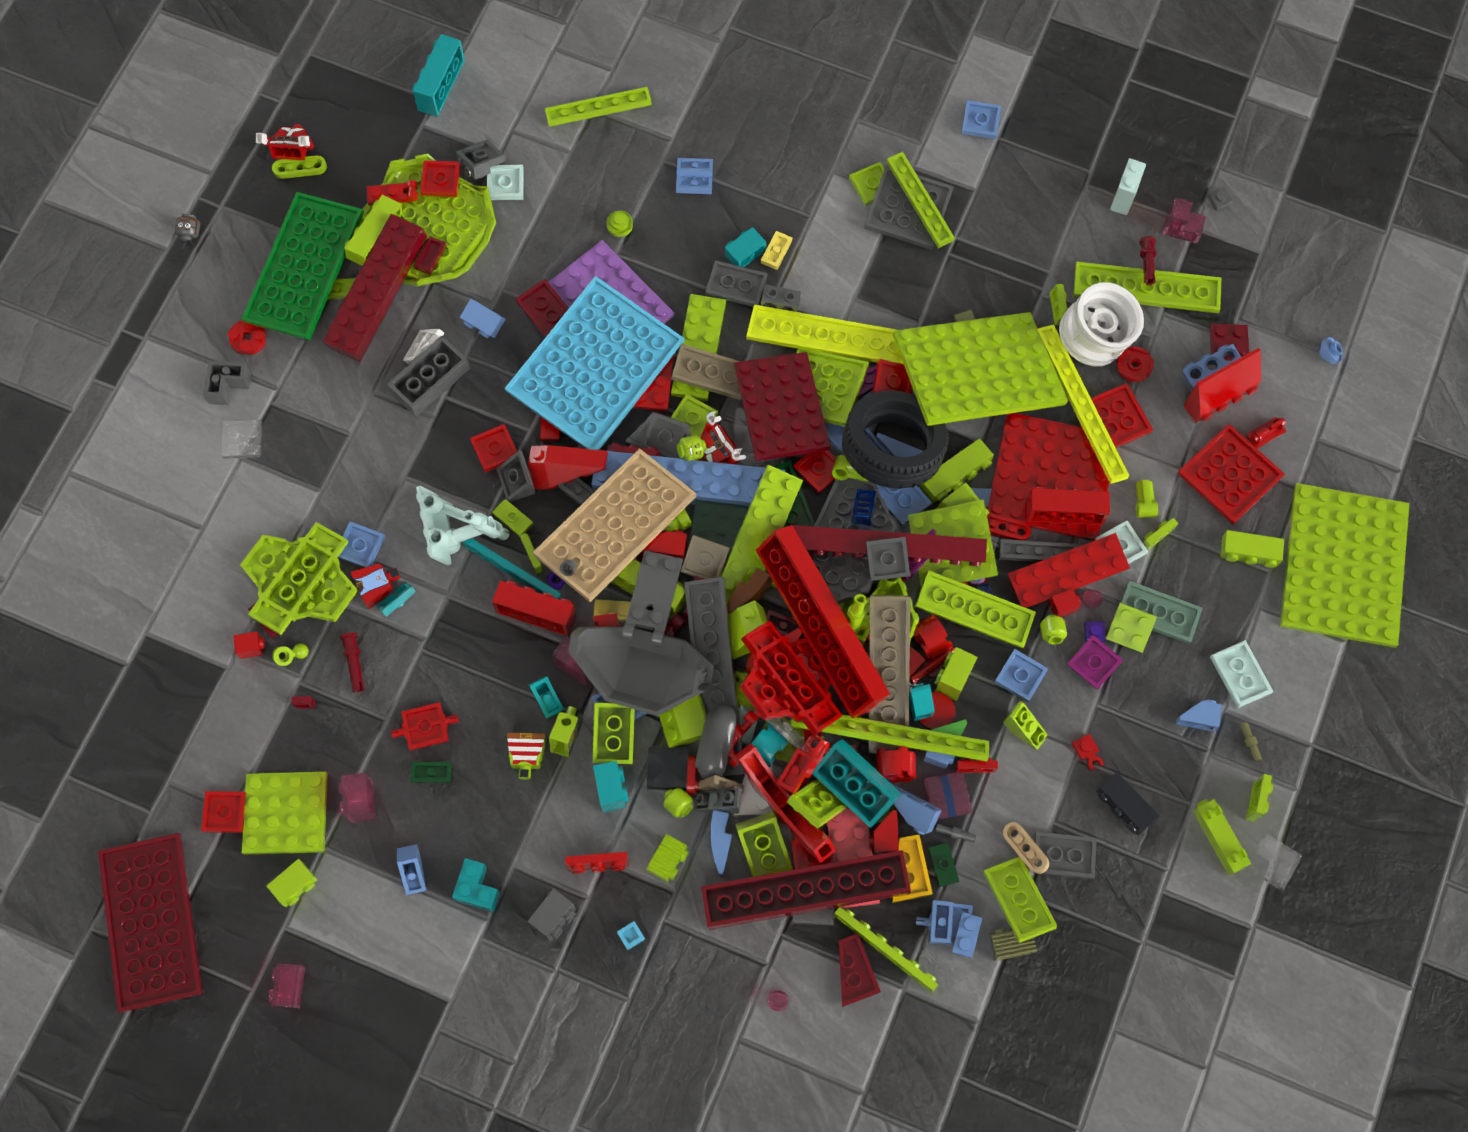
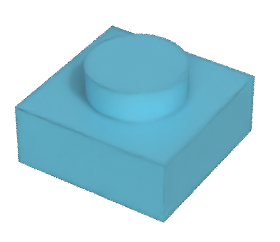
M635 921L617 931L627 950L645 940Z

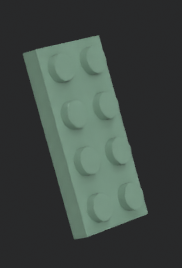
M1132 581L1127 583L1121 603L1157 616L1152 631L1187 644L1192 642L1203 609L1197 605Z

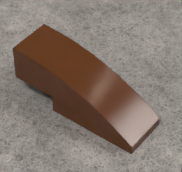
M756 568L747 584L740 581L727 603L728 615L754 600L757 602L773 583L771 576L763 570Z

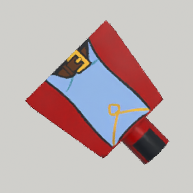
M381 564L350 572L368 609L377 605L393 592L394 589L391 582L401 578L396 568L385 572Z

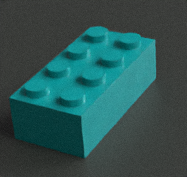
M441 34L439 39L434 42L433 51L427 56L426 65L421 69L419 79L412 88L418 111L438 117L465 62L460 40Z
M843 739L834 744L812 773L870 828L880 820L902 794Z

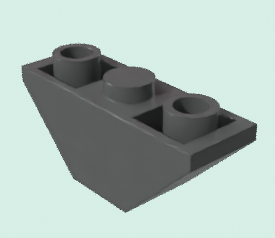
M741 788L696 791L694 811L713 813V810L729 814H739Z

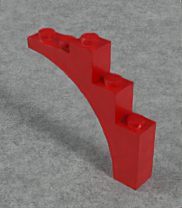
M749 744L736 755L754 790L767 801L774 814L789 828L794 838L811 855L822 863L836 851L829 837L822 830L811 825L804 816L795 811L787 802L790 798L789 793L784 787L776 783L778 779L769 769L754 745Z

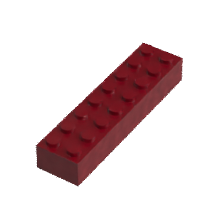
M390 214L322 340L328 348L361 362L428 236L422 227L394 214Z

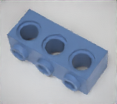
M1234 344L1224 345L1217 350L1218 352L1212 355L1210 353L1206 354L1199 362L1195 364L1191 362L1184 367L1182 376L1191 391L1200 380L1241 358ZM1231 356L1234 360L1226 361L1224 357ZM1213 364L1217 369L1210 370L1207 366ZM1197 373L1200 375V378L1193 379L1190 375Z

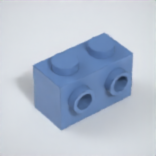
M470 299L460 318L465 320L463 324L471 329L475 326L480 330L478 333L486 338H489V336L495 338L506 320L473 299Z

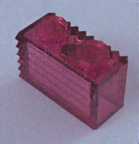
M277 964V967L272 971L274 988L269 992L271 1006L300 1009L305 974L304 966Z

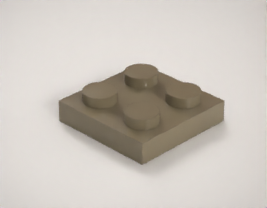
M693 535L680 572L704 579L720 577L730 547Z

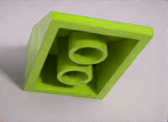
M755 600L737 608L728 615L733 660L750 653L741 638L768 622L764 608Z
M773 811L735 824L753 877L793 870Z

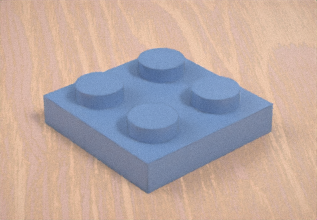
M967 100L961 134L996 139L1002 106Z
M350 521L342 536L349 543L338 559L362 568L372 566L386 538L385 534Z
M1014 649L994 683L1024 701L1029 702L1048 668Z

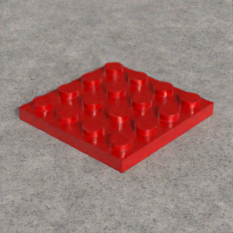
M1230 424L1218 433L1177 473L1232 525L1285 475Z

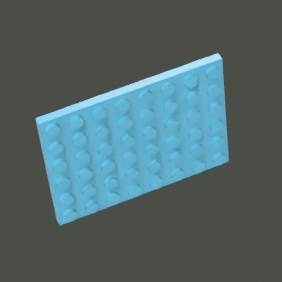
M595 276L505 387V391L585 449L600 450L680 348L681 344L684 343L685 338Z

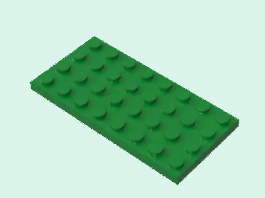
M296 192L241 320L244 323L310 341L346 257L345 243L354 236V231L359 226L364 211L360 208Z

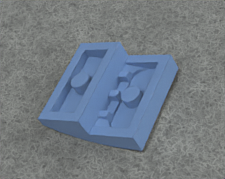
M678 158L676 193L712 194L713 159Z

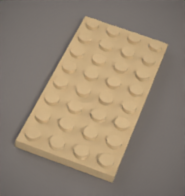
M639 449L533 552V555L586 600L591 602L696 498V493ZM566 559L574 560L577 564L576 572L572 576H565L560 571V565Z

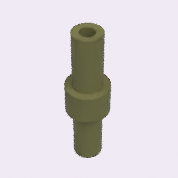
M1248 722L1240 724L1245 736L1244 742L1246 747L1250 749L1254 761L1262 760L1257 747V739L1252 735Z

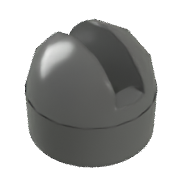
M566 559L560 565V571L565 576H572L576 572L577 564L574 560Z

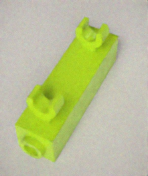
M1205 799L1197 803V808L1192 812L1227 874L1230 876L1251 865L1247 857L1248 854L1240 845L1223 815V810L1215 799L1209 802Z

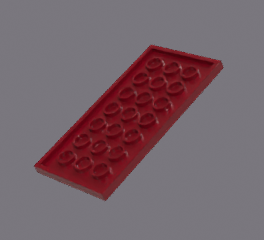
M175 833L98 851L118 1013L203 994L181 834Z

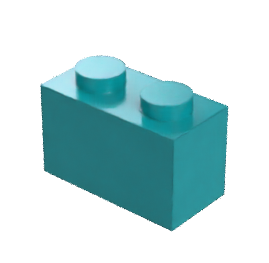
M752 227L748 231H743L736 240H731L726 244L725 257L732 265L745 267L766 251L767 242Z

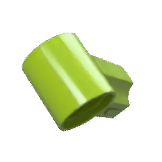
M845 455L836 457L832 470V476L835 479L846 480L849 477L868 482V480L852 468Z
M1141 480L1136 482V517H1157L1158 503L1154 499L1152 481Z

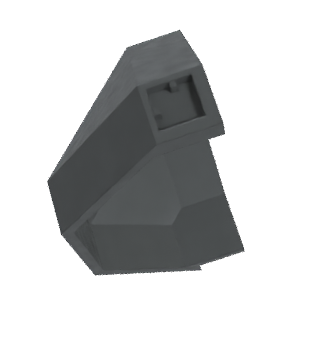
M624 626L578 627L571 633L568 652L605 701L659 716L703 693L711 684L714 665L687 641L664 635L661 647L652 646L653 632L635 627L632 641L622 639Z

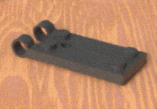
M644 551L622 639L632 641L635 627L637 626L654 630L651 645L661 647L683 559ZM651 605L654 609L653 611H647L646 607Z

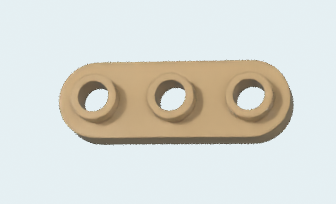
M1016 822L1008 823L1004 827L1003 836L1027 867L1037 874L1047 871L1049 859L1021 825ZM1018 831L1017 836L1013 837V833ZM1030 846L1029 851L1025 852V847ZM1038 861H1042L1040 867H1037Z

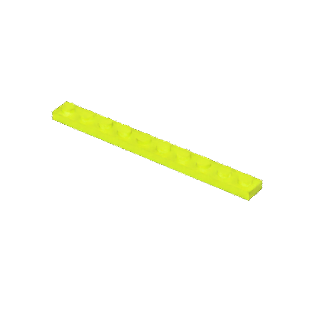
M1054 324L1038 328L1037 330L1043 340L1064 392L1110 484L1128 479L1129 474Z

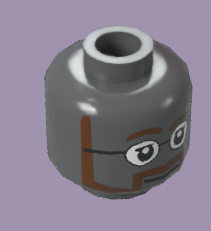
M182 214V216L176 219L175 234L180 236V240L191 242L192 239L198 238L200 221L197 220L196 216Z

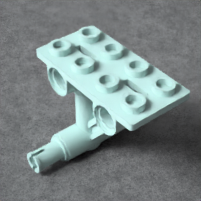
M422 486L416 487V498L420 504V517L424 525L423 534L428 545L426 549L432 559L450 565L452 564L450 555L458 552L462 541L481 534L491 538H499L500 540H506L509 537V533H507L509 531L503 528L502 524L491 516H486L479 512L474 513L471 510H460L453 507L450 502L438 497L434 492ZM449 517L456 518L469 525L458 529H451Z

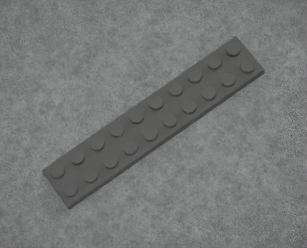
M724 577L684 582L691 646L714 665L711 684L700 694L706 714L709 711L712 712L718 706V703H727L734 709L736 725L740 726ZM742 737L734 745L736 753L743 750ZM728 757L726 769L721 777L746 773L740 763L734 768L729 763L731 759Z

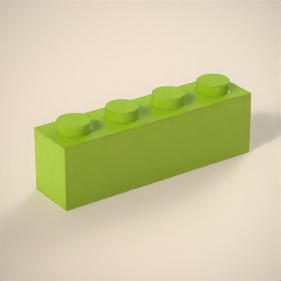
M384 195L374 202L370 213L364 216L361 226L355 229L354 236L345 243L344 250L347 259L363 266L390 214L401 217V203Z
M979 438L942 464L938 472L930 480L919 485V487L932 503L937 500L942 501L948 496V492L951 490L955 491L963 485L962 482L967 479L969 481L972 480L979 470H986L990 467L994 454Z

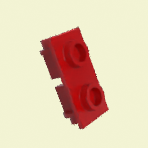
M1274 417L1247 433L1246 437L1259 449L1287 432L1284 428L1286 421L1284 418Z

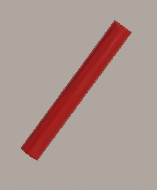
M952 647L937 656L909 677V682L913 685L946 660L949 651L954 652L955 648Z

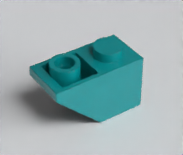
M921 683L914 685L910 689L909 708L914 721L932 717L935 712L930 684L924 685Z

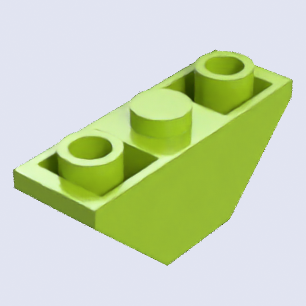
M1021 701L1012 708L1003 722L1012 734L1036 750L1039 749L1048 735Z

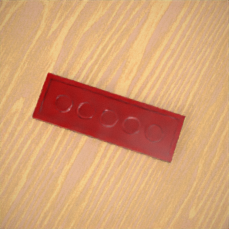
M1116 533L1007 575L1019 605L1028 608L1047 601L1054 595L1071 589L1081 588L1128 570L1130 566Z

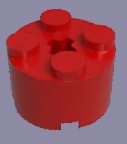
M934 614L919 621L916 625L913 638L917 644L921 642L922 652L927 660L929 658L933 659L953 647L951 641L947 642L946 637L948 635Z
M897 747L896 750L879 748L876 754V770L884 778L890 779V783L910 782L912 778L916 779V754L913 751H908V747Z

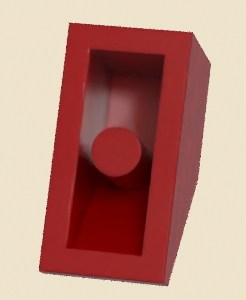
M892 810L872 831V836H869V848H873V852L899 851L897 810Z

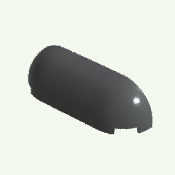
M718 703V706L712 712H708L705 719L695 763L702 779L714 775L721 777L726 769L736 727L735 711L727 703Z

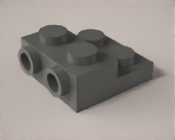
M488 140L456 151V162H460V169H464L467 177L472 176L474 179L483 178L485 175L490 174L491 166H496L505 161V155Z

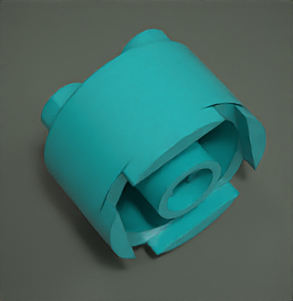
M767 722L765 725L768 727L767 730L762 729L751 744L755 746L767 766L770 767L776 759L773 755L777 750L782 751L788 741L785 740L786 735Z

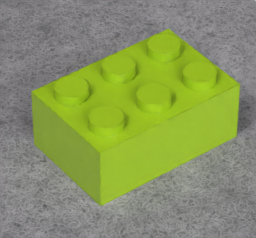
M594 702L592 763L617 761V764H633L635 709L615 703Z

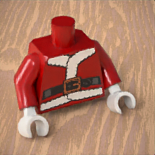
M295 124L293 127H281L271 137H267L265 133H256V143L268 146L272 159L305 161L307 149L312 150L314 147L310 136L306 134V130L299 124Z
M715 411L708 413L707 423L700 437L706 443V451H704L703 457L696 461L736 465L740 460H744L746 455L741 454L743 449L736 447L720 424L716 425V422H719L721 417L717 416L714 418Z

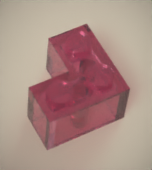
M1175 198L1167 214L1162 234L1198 243L1202 235L1206 216L1191 212L1193 202Z

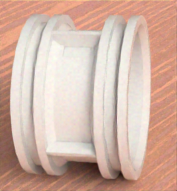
M1112 283L1094 284L1087 288L1064 313L1059 326L1060 338L1069 354L1083 364L1090 366L1108 365L1115 361L1140 336L1144 325L1143 312L1139 302L1125 288Z

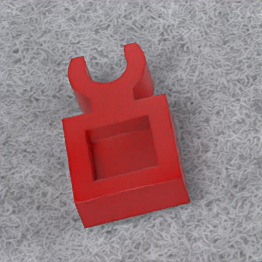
M1090 734L1072 742V746L1080 760L1087 759V767L1091 772L1095 769L1092 762H1097L1100 767L1104 765L1103 760L1095 755L1100 750Z

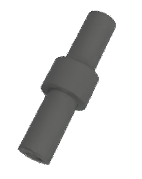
M937 824L936 831L950 835V838L956 840L960 838L973 843L976 840L975 834L961 831L962 828L955 826L951 828Z

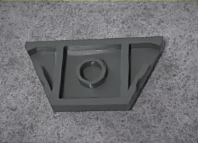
M653 412L626 439V442L641 448L654 447L663 456L683 459L678 455L677 444H679L681 438L691 436L690 424Z

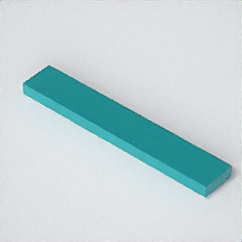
M470 538L462 541L465 548L524 585L533 588L537 593L543 594V592L553 595L554 598L561 600V594L474 539Z

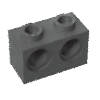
M765 284L761 306L798 312L801 291Z

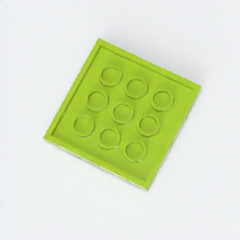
M798 348L796 353L807 352L824 422L845 427L848 414L856 404L869 369V362L817 350Z
M984 500L908 515L911 534L926 535L934 529L936 531L935 535L987 539L986 562L981 563L980 567L969 566V562H961V565H950L949 561L942 560L941 564L930 563L929 559L918 570L921 586L928 570L960 583L998 576Z
M328 773L246 774L242 854L324 852Z

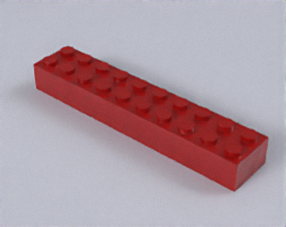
M791 525L775 530L756 549L758 556L851 718L868 713L891 694L794 527Z

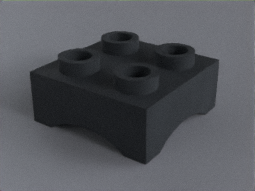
M648 747L647 789L674 790L682 788L687 791L688 748Z

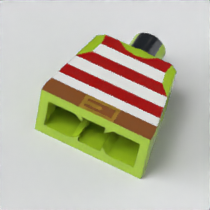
M507 733L511 767L519 769V779H531V769H540L547 742L546 735L537 733Z

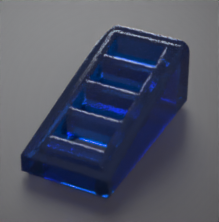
M857 489L852 512V524L871 526L876 491ZM860 495L871 496V498L860 497ZM859 501H868V502H870V504H869V503H861V502H859ZM859 506H861V507H869V509L858 508V507H859ZM857 512L868 513V515L858 514Z

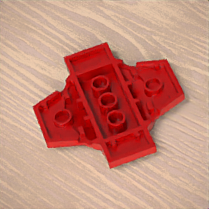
M770 620L741 638L752 653V656L749 658L752 662V669L739 688L763 720L789 716L794 718L797 723L803 721L815 736L843 716L831 701V693L828 692V689L832 683L806 638L799 639L797 642H790L789 637L782 636Z

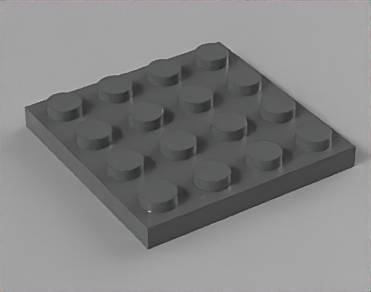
M886 165L864 228L933 250L935 242L890 167ZM917 175L944 218L954 187Z

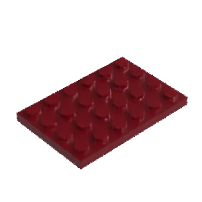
M807 352L734 362L735 374L755 461L830 450V442Z

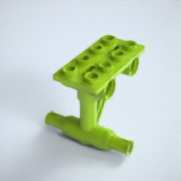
M901 577L879 580L877 589L872 594L908 596L906 585L902 582ZM862 594L854 597L853 605L848 608L846 619L856 636H858L859 630L870 629V597L866 599ZM910 598L911 641L916 625L919 622V617L913 609L912 599Z

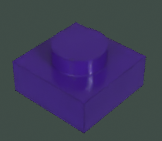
M1085 622V642L1094 635L1102 643H1105V622Z

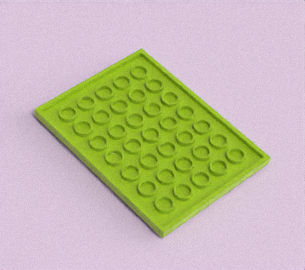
M1031 312L894 330V340L927 426L1063 406L1068 402Z
M1296 483L1293 492L1280 627L1396 648L1399 642L1409 503Z

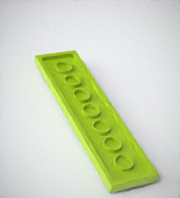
M1076 262L1073 297L1079 298L1087 288L1094 284L1112 283L1129 291L1140 305L1219 313L1222 278L1155 270L1156 282L1153 285H1146V283L1144 284L1143 269Z
M770 465L766 466L720 576L724 577L727 603L740 581L747 584L756 568L765 572L766 568L756 549L775 530L784 527L803 482L802 479Z

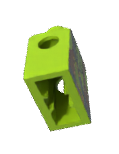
M569 706L566 713H559L549 737L550 752L570 757L579 730V718L577 717L579 710L577 708Z

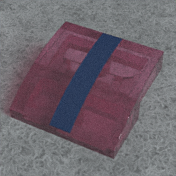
M962 771L924 779L926 796L929 803L942 810L938 819L972 813L967 785Z

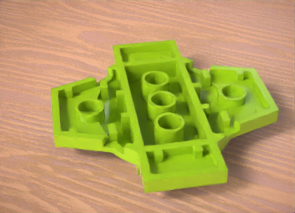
M317 522L305 537H300L294 542L283 538L262 535L240 564L242 569L258 587L259 600L248 613L249 617L282 635L291 621L295 622L297 619L305 617L336 622L358 592L357 588L340 570L338 557L349 543L348 540Z

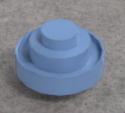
M1332 337L1322 340L1319 351L1321 358L1331 364L1341 362L1343 349L1340 343Z

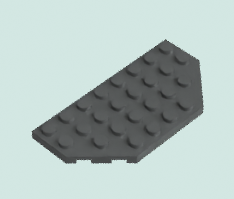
M849 477L846 480H835L814 527L896 532L897 525L892 519L889 509L878 491L877 485L870 481L867 482ZM807 551L838 604L854 599L858 594L864 595L869 593L874 581L870 579L868 555H864V558H853L852 554L844 553V557L832 556L833 552H825V555H813V551Z

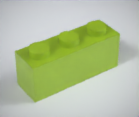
M1227 530L1222 536L1220 558H1226L1227 561L1231 562L1245 561L1246 564L1250 565L1264 564L1265 567L1273 568L1283 561L1284 539Z

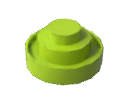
M625 211L611 213L606 221L608 231L616 237L628 235L633 228L632 217Z

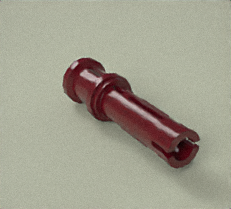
M1144 236L1139 241L1142 248L1140 257L1143 259L1144 284L1153 285L1156 282L1154 258L1157 255L1154 248L1156 239L1152 236Z
M356 632L345 633L340 636V639L343 640V655L347 658L353 693L365 691L359 661L361 650L357 645L356 638L358 634Z

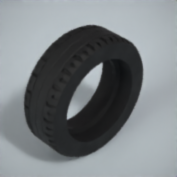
M881 391L862 398L852 407L842 436V449L852 468L866 480L887 488H911L927 482L938 472L948 447L949 434L945 423L927 426L915 395L900 391ZM882 422L903 425L914 431L922 439L926 450L910 457L889 455L870 443L864 433V429Z

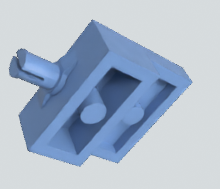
M933 900L931 902L929 918L917 916L916 925L928 926L930 944L953 946L961 914L965 912L972 915L973 905Z

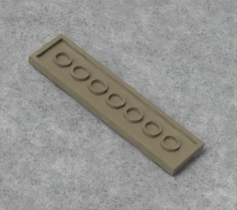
M870 595L869 658L891 695L869 711V720L909 727L910 596ZM869 740V753H877L879 748L896 750L897 747H903Z

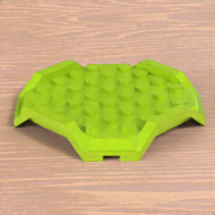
M429 154L415 156L416 159L406 161L404 159L391 161L384 181L381 184L407 183L410 180H414L418 184V189L416 190L418 200L401 203L402 215L400 217L422 227L428 235L414 263L429 236L447 244L431 275L414 269L413 263L403 281L405 285L422 286L454 279L466 273L487 246L496 225L488 186H475L459 177L457 197L421 196L424 160L436 161ZM368 203L362 209L364 214L359 227L363 223L364 216L372 210V206H369Z

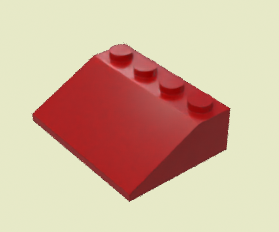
M1257 348L1196 383L1183 405L1195 423L1201 420L1203 422L1208 420L1216 411L1220 413L1230 403L1236 404L1243 399L1244 395L1248 394L1250 396L1258 390L1257 387L1261 382V350Z

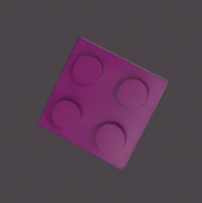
M1092 635L1067 665L1098 690L1121 664L1123 659Z

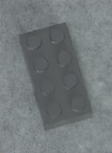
M441 336L394 377L387 386L390 393L417 417L470 370L468 360Z

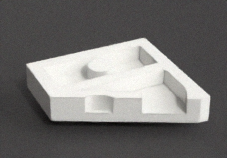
M440 329L420 330L403 361L407 364L412 363L443 336L444 332Z

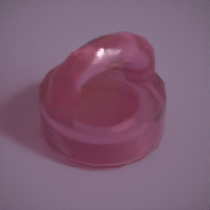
M780 990L770 991L768 996L769 1007L775 1011H783L787 1008L788 995Z

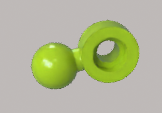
M301 643L295 645L292 650L285 646H279L273 651L272 659L277 665L287 666L292 662L293 657L298 659L307 657L309 649L305 644ZM281 652L285 653V657L283 659L279 658V654Z

